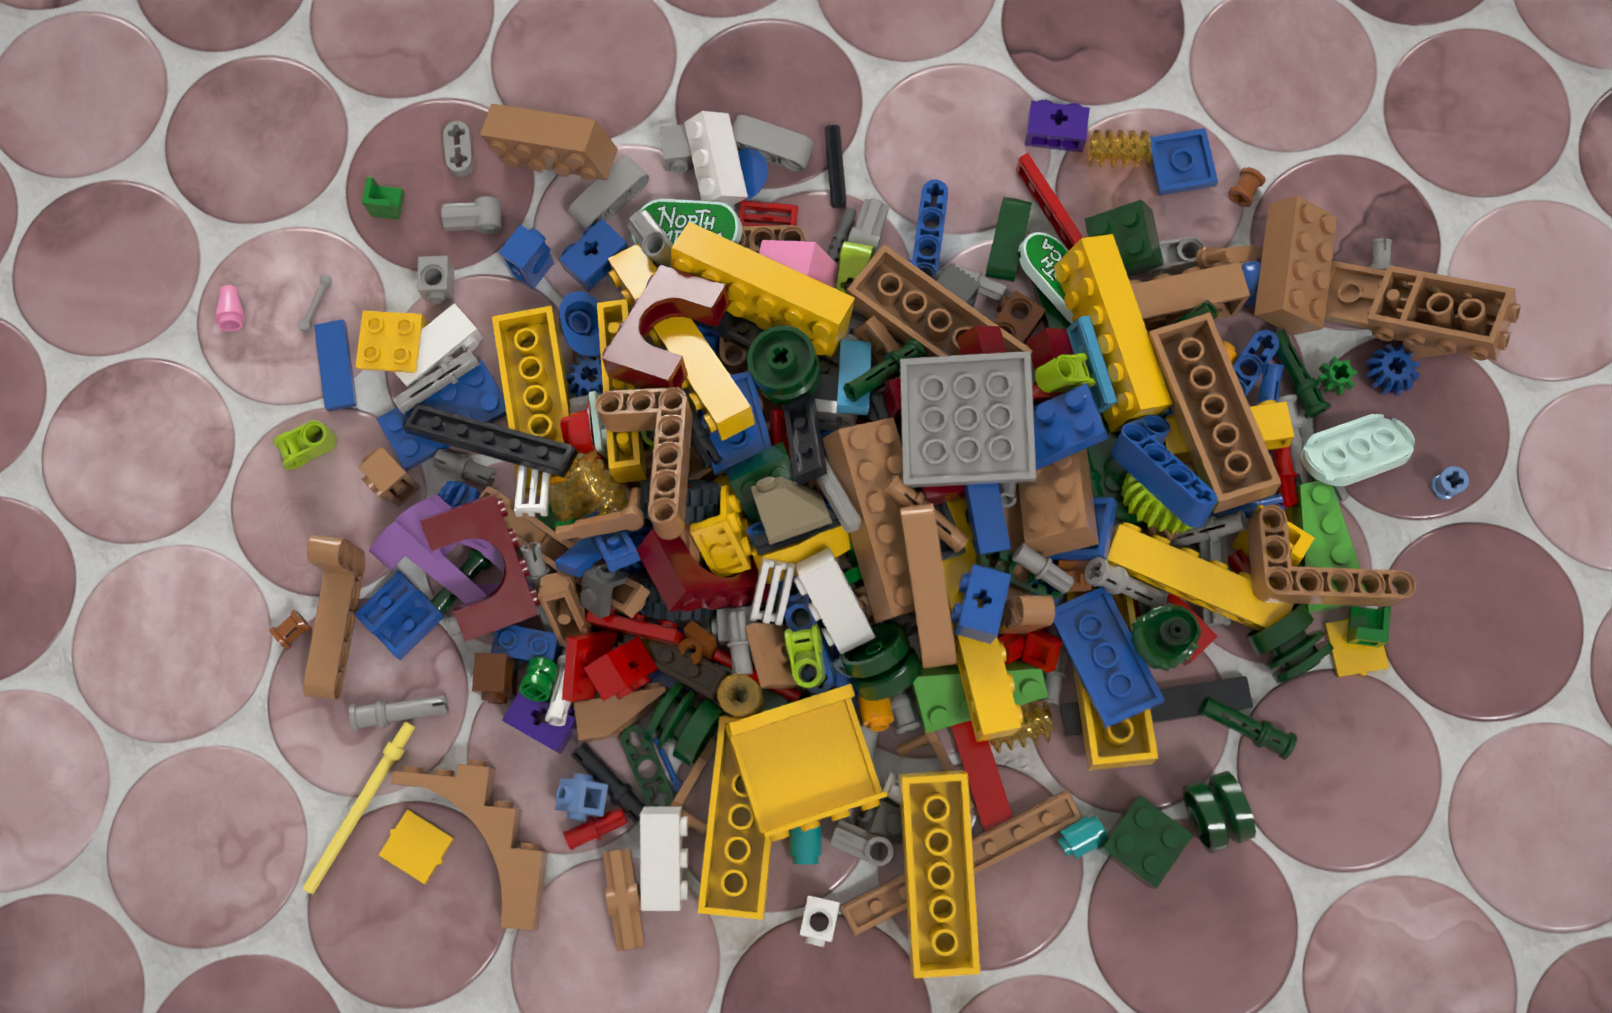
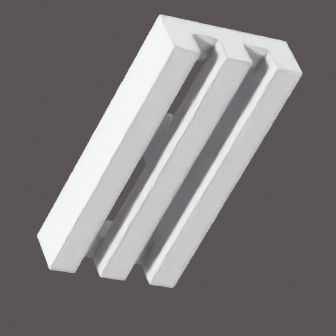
M519 465L514 508L516 517H522L523 513H528V516H535V513H540L541 516H548L551 474L543 472L540 504H536L539 471L532 469L529 504H524L527 467Z
M762 559L750 612V621L757 622V619L763 620V623L768 624L770 621H773L775 625L782 626L795 571L794 563ZM771 567L774 568L765 611H759L768 569ZM783 569L786 572L777 611L772 613L780 574Z

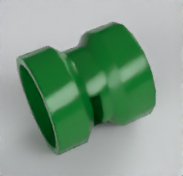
M543 657L532 658L526 667L527 675L522 678L520 683V693L532 701L543 702L548 700L552 692L551 683L556 680L559 669L557 665Z

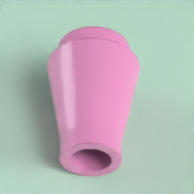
M225 285L219 289V299L214 320L223 331L240 330L246 320L238 296V289L232 285Z

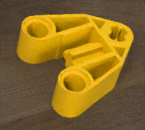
M840 526L763 555H759L756 548H753L752 555L760 572L763 558L794 563L795 565L829 547L836 558L851 549L849 544L852 540L850 533ZM769 567L765 583L771 584L774 568ZM796 567L793 577L798 576ZM781 570L779 581L784 580L786 570Z

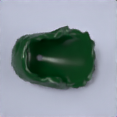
M1169 603L1167 606L1160 605L1154 607L1149 612H1146V614L1136 618V621L1131 625L1134 628L1131 633V642L1136 647L1138 656L1142 657L1143 661L1148 663V666L1154 670L1161 668L1164 671H1168L1170 668H1176L1179 663H1184L1185 660L1189 661L1190 656L1199 648L1197 643L1201 637V629L1193 613L1183 606ZM1177 626L1181 628L1180 632L1175 630Z

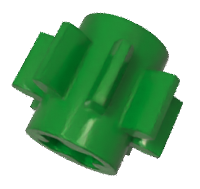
M1334 356L1330 360L1329 365L1323 363L1318 368L1323 374L1316 380L1325 388L1323 393L1328 391L1335 392L1338 397L1344 392V388L1351 390L1355 386V383L1350 379L1358 372L1352 370L1349 365V359L1345 362L1338 361L1337 357ZM1335 374L1339 375L1338 380L1334 377Z

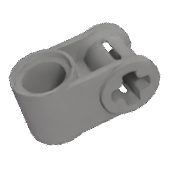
M1196 237L1168 241L1159 240L1164 265L1148 270V275L1150 278L1166 273L1173 275L1182 273L1189 268L1198 267L1196 254L1199 249L1204 247L1203 242ZM1191 251L1195 258H1186L1182 252Z

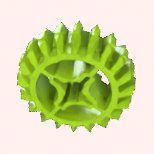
M1130 473L1127 474L1121 495L1124 497L1123 504L1129 507L1128 513L1136 514L1137 521L1146 522L1148 528L1150 526L1156 527L1160 533L1165 529L1172 535L1176 531L1184 534L1187 529L1192 530L1194 528L1180 521Z

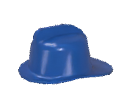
M576 291L565 296L560 304V331L565 337L567 344L575 352L588 357L599 356L601 353L597 303L600 302L587 292Z

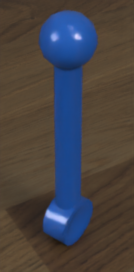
M660 734L653 743L656 744L672 780V790L679 792L683 781L678 780L665 749L661 750L658 748Z

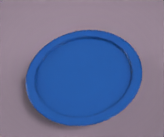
M744 149L738 152L748 195L744 200L756 196L764 187L768 176V165L765 157L754 149Z

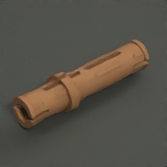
M897 474L891 477L883 487V490L903 507L916 506L904 494L917 505L929 504L924 499L925 495L921 491L916 492L911 487L904 486L903 480ZM934 508L936 521L948 531V533L937 525L938 537L957 553L965 546L969 537Z

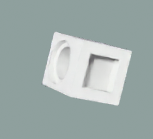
M808 895L800 935L806 936L805 943L824 947L825 941L832 942L840 902ZM816 912H823L829 919V925L823 931H816L810 925V918Z

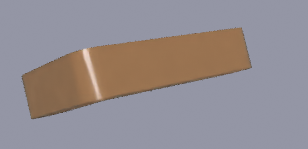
M793 225L742 226V236L739 243H741V246L759 253L760 248L756 246L759 241L797 240L806 242V237L801 228ZM720 337V356L726 371L733 375L744 372L748 367L747 354L749 350ZM732 353L742 355V358L737 362L727 360V357Z
M675 387L614 390L602 393L597 398L595 406L606 430L610 432L655 430L648 513L655 532L660 538L666 540L675 539L683 532L685 524L693 417L687 396L682 389Z
M1019 483L1016 484V503L1011 507H1003L1011 547L1008 550L1014 553L1022 543H1025ZM993 553L987 556V559L990 561V567L996 564L1006 567L1010 562L1009 560L1004 564L996 562L994 560L995 554ZM1016 565L1013 569V576L1017 581L1025 582L1027 580L1028 573L1025 567ZM1009 586L998 634L1028 633L1051 625L1055 617L1053 598L1051 596H1029Z
M933 503L900 508L918 629L917 641L921 665L923 668L957 664Z
M1270 504L1264 506L1251 516L1247 522L1252 588L1255 596L1262 602L1389 607L1409 598L1416 590L1414 578L1411 574L1402 570L1293 567L1291 563L1287 517L1283 509L1277 505ZM1263 518L1270 523L1271 528L1265 525ZM1266 549L1272 552L1274 559L1267 554ZM1269 579L1276 584L1277 590L1271 587ZM1300 580L1305 583L1307 591L1302 588ZM1331 582L1336 585L1338 591L1332 588ZM1361 583L1366 586L1368 592L1362 588ZM1392 584L1396 587L1397 592L1394 591Z
M312 535L307 546V559L309 563L324 571L304 677L303 692L308 697L338 700L341 696L356 619L354 614L358 608L366 556L362 549L346 538Z

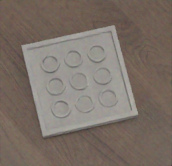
M1031 351L900 359L904 486L930 487L1036 481Z

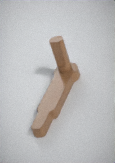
M1254 245L1219 249L1212 246L1203 247L1196 254V262L1201 269L1211 268L1212 265L1221 261H1229V263L1251 262L1262 257L1263 247L1256 248Z
M631 489L628 507L622 511L576 520L573 524L556 527L555 538L559 541L575 537L583 539L622 530L633 531L640 529L644 523V513L640 510L641 489Z
M922 727L924 733L896 747L901 757L922 745L931 744L944 771L956 770L936 731L926 733L924 727ZM969 796V803L971 809L975 807V805Z
M713 737L710 738L669 807H683L716 751L717 740ZM682 808V816H688V827L704 835L707 831V824L687 813V810Z

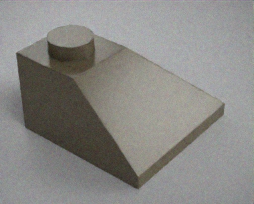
M782 476L776 478L766 477L759 480L756 485L751 486L770 545L832 523L821 493L798 485L796 482Z

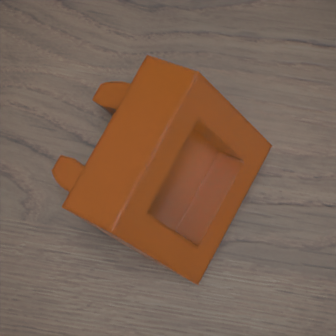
M1059 560V568L1073 577L1074 583L1068 592L1093 590V586L1086 582L1084 576L1085 568L1090 560Z
M691 621L684 628L685 639L678 645L679 654L683 655L685 651L693 649L695 652L690 656L692 664L699 663L702 656L710 661L717 651L716 638L697 623Z

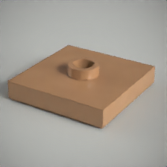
M752 623L745 626L761 688H801L794 681L791 661L786 647L785 630L788 629L787 624H782L781 626L768 623Z

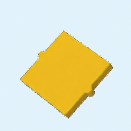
M1349 617L1346 620L1324 624L1327 639L1334 647L1331 655L1337 678L1355 674L1365 676L1367 672L1389 669L1384 645L1377 648L1347 643Z
M407 809L396 828L390 830L391 836L380 851L379 856L423 884H426L438 864L443 863L442 858L455 838Z

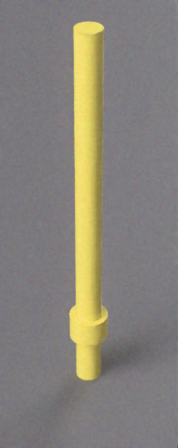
M405 721L392 742L389 741L382 751L384 756L304 884L303 889L310 894L315 893L395 761L399 762L405 752L403 747L416 728L411 723Z

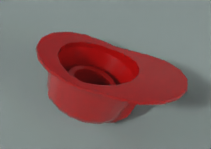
M587 402V409L572 413L561 419L562 438L565 444L576 447L578 453L596 455L601 467L607 470L608 460L599 454L595 448L590 402Z

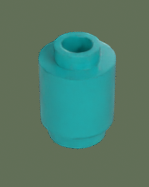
M1096 815L1090 818L1085 816L1060 830L1061 838L1057 841L1066 857L1072 855L1075 859H1078L1103 845L1102 841L1107 839L1108 835Z
M821 824L816 828L803 832L800 826L790 829L789 852L790 856H793V864H818V856L822 855Z

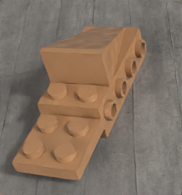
M1332 261L1325 320L1370 329L1373 336L1383 341H1392V339L1402 341L1406 354L1414 351V356L1411 359L1461 353L1475 360L1484 361L1490 359L1497 361L1500 351H1505L1508 347L1510 332L1508 330L1511 322H1517L1521 305L1517 304L1515 288L1390 265H1388L1387 270H1380Z

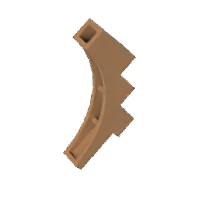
M487 486L479 498L494 494L496 500L503 499L508 512V516L503 519L507 530L514 529L519 542L518 547L521 548L527 544L528 549H531L529 543L539 542L545 565L555 572H560L555 561L575 544L567 539L557 540L554 536V530L534 516H528V513H523L522 517H516L514 512L515 503L501 492ZM598 561V562H597L593 567H591L590 569L595 568V567H597L598 565L604 564V563L601 562V561ZM583 575L580 578L574 576L575 584L582 588ZM627 577L625 584L613 587L611 608L633 618L644 607L650 591Z

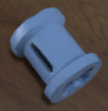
M1451 466L1432 479L1430 489L1435 497L1441 500H1449L1467 488L1469 477L1462 468Z

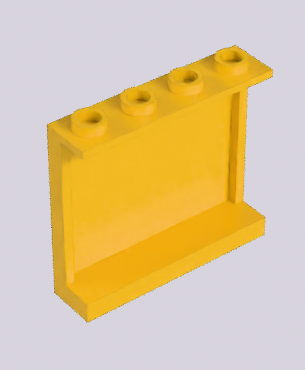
M851 684L725 725L760 838L769 837L771 842L789 837L788 830L800 826L803 832L820 826L819 819L831 816L832 821L850 816L849 809L861 805L862 811L881 805L879 799L888 796L887 791L882 792L859 724L851 699L855 696Z

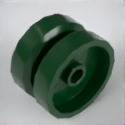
M787 325L771 327L760 333L750 345L747 354L748 369L761 394L772 403L783 405L807 393L813 394L818 388L822 376L821 363L810 338L800 329Z
M882 622L872 625L871 628L875 638L843 654H839L840 661L847 674L852 676V682L856 691L865 700L877 701L894 696L909 687L920 675L922 669L920 659L914 648L910 646L909 638L903 626L897 622Z
M1228 770L1210 776L1208 786L1201 780L1183 786L1182 795L1187 814L1198 839L1209 853H1215L1228 848L1229 838L1235 843H1242L1255 838L1256 828L1250 806L1239 783Z

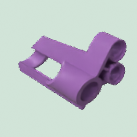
M434 494L400 514L370 547L369 552L391 572L406 556L465 604L489 595L498 587L500 582L476 585L452 564L446 556L458 544L470 546L479 550L504 573L501 553L490 542L476 538L465 539L431 552L419 519L452 508L437 494ZM526 579L529 589L532 588L531 583Z

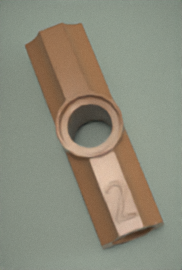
M631 849L603 853L608 887L605 889L608 914L612 917L617 951L644 947L645 939L641 919V890L639 883L635 879Z

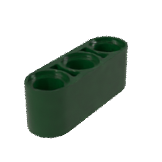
M1003 196L985 273L986 277L1014 283L1021 255L1018 250L1025 238L1032 202Z

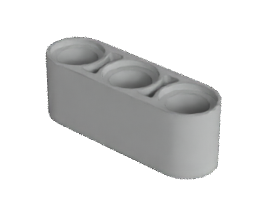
M738 115L732 127L737 152L744 149L757 150L765 157L767 163L794 172H804L815 146L812 139L805 135L746 115Z
M628 155L624 156L612 165L607 180L597 179L571 203L568 213L585 230L591 224H597L601 219L607 222L647 185L650 176Z

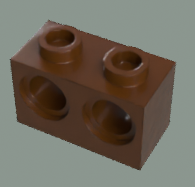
M1015 291L1011 298L1005 296L996 310L999 315L994 320V323L1025 345L1027 343L1026 340L1032 336L1043 320L1046 309L1020 292ZM1013 311H1021L1025 314L1026 318L1016 319L1011 313Z
M475 653L472 692L480 695L481 700H486L490 704H507V699H515L517 695L519 662L508 654Z

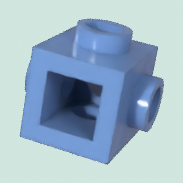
M574 773L573 779L560 778L559 787L556 792L555 810L567 812L568 819L586 821V815L603 817L608 784L592 782L593 776Z

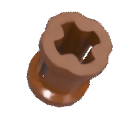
M1242 168L1240 179L1235 187L1230 188L1227 193L1228 197L1237 205L1243 207L1251 206L1254 201L1253 195L1258 187L1263 186L1266 181L1265 177L1254 168Z
M293 609L286 620L277 627H271L269 631L281 646L289 650L292 647L291 643L305 631L309 633L312 627L298 611Z

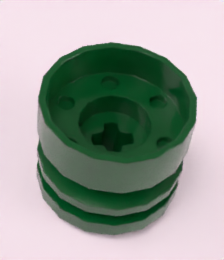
M1294 604L1292 611L1273 625L1260 632L1253 629L1245 636L1257 655L1270 651L1274 653L1265 663V667L1267 670L1280 666L1272 674L1276 683L1305 674L1317 666L1334 649L1329 640L1317 643L1325 635L1321 629L1306 634L1304 630L1310 626L1314 618L1304 604Z
M677 682L655 707L644 739L653 743L662 733L658 742V748L661 750L665 749L675 740L676 745L673 757L691 767L702 754L710 738L714 736L719 726L720 716H724L725 709L709 699H705L696 709L693 705L697 692L690 690L683 698L686 685Z

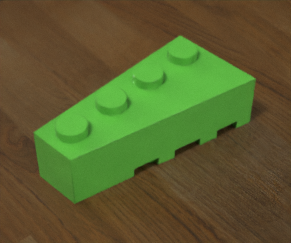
M1318 480L1297 487L1298 503L1295 507H1292L1293 524L1315 538L1297 567L1360 569L1333 486ZM1300 580L1302 588L1307 591L1305 583ZM1331 582L1332 588L1338 591L1336 585ZM1361 583L1362 588L1368 592L1366 586ZM1304 604L1311 615L1348 606Z
M1023 656L1005 665L1006 672L1011 673L1014 680L1015 690L1012 692L1015 705H1023L1048 697L1042 670L1022 661ZM957 664L931 668L922 667L920 675L911 684V689L919 718L926 733L971 720Z

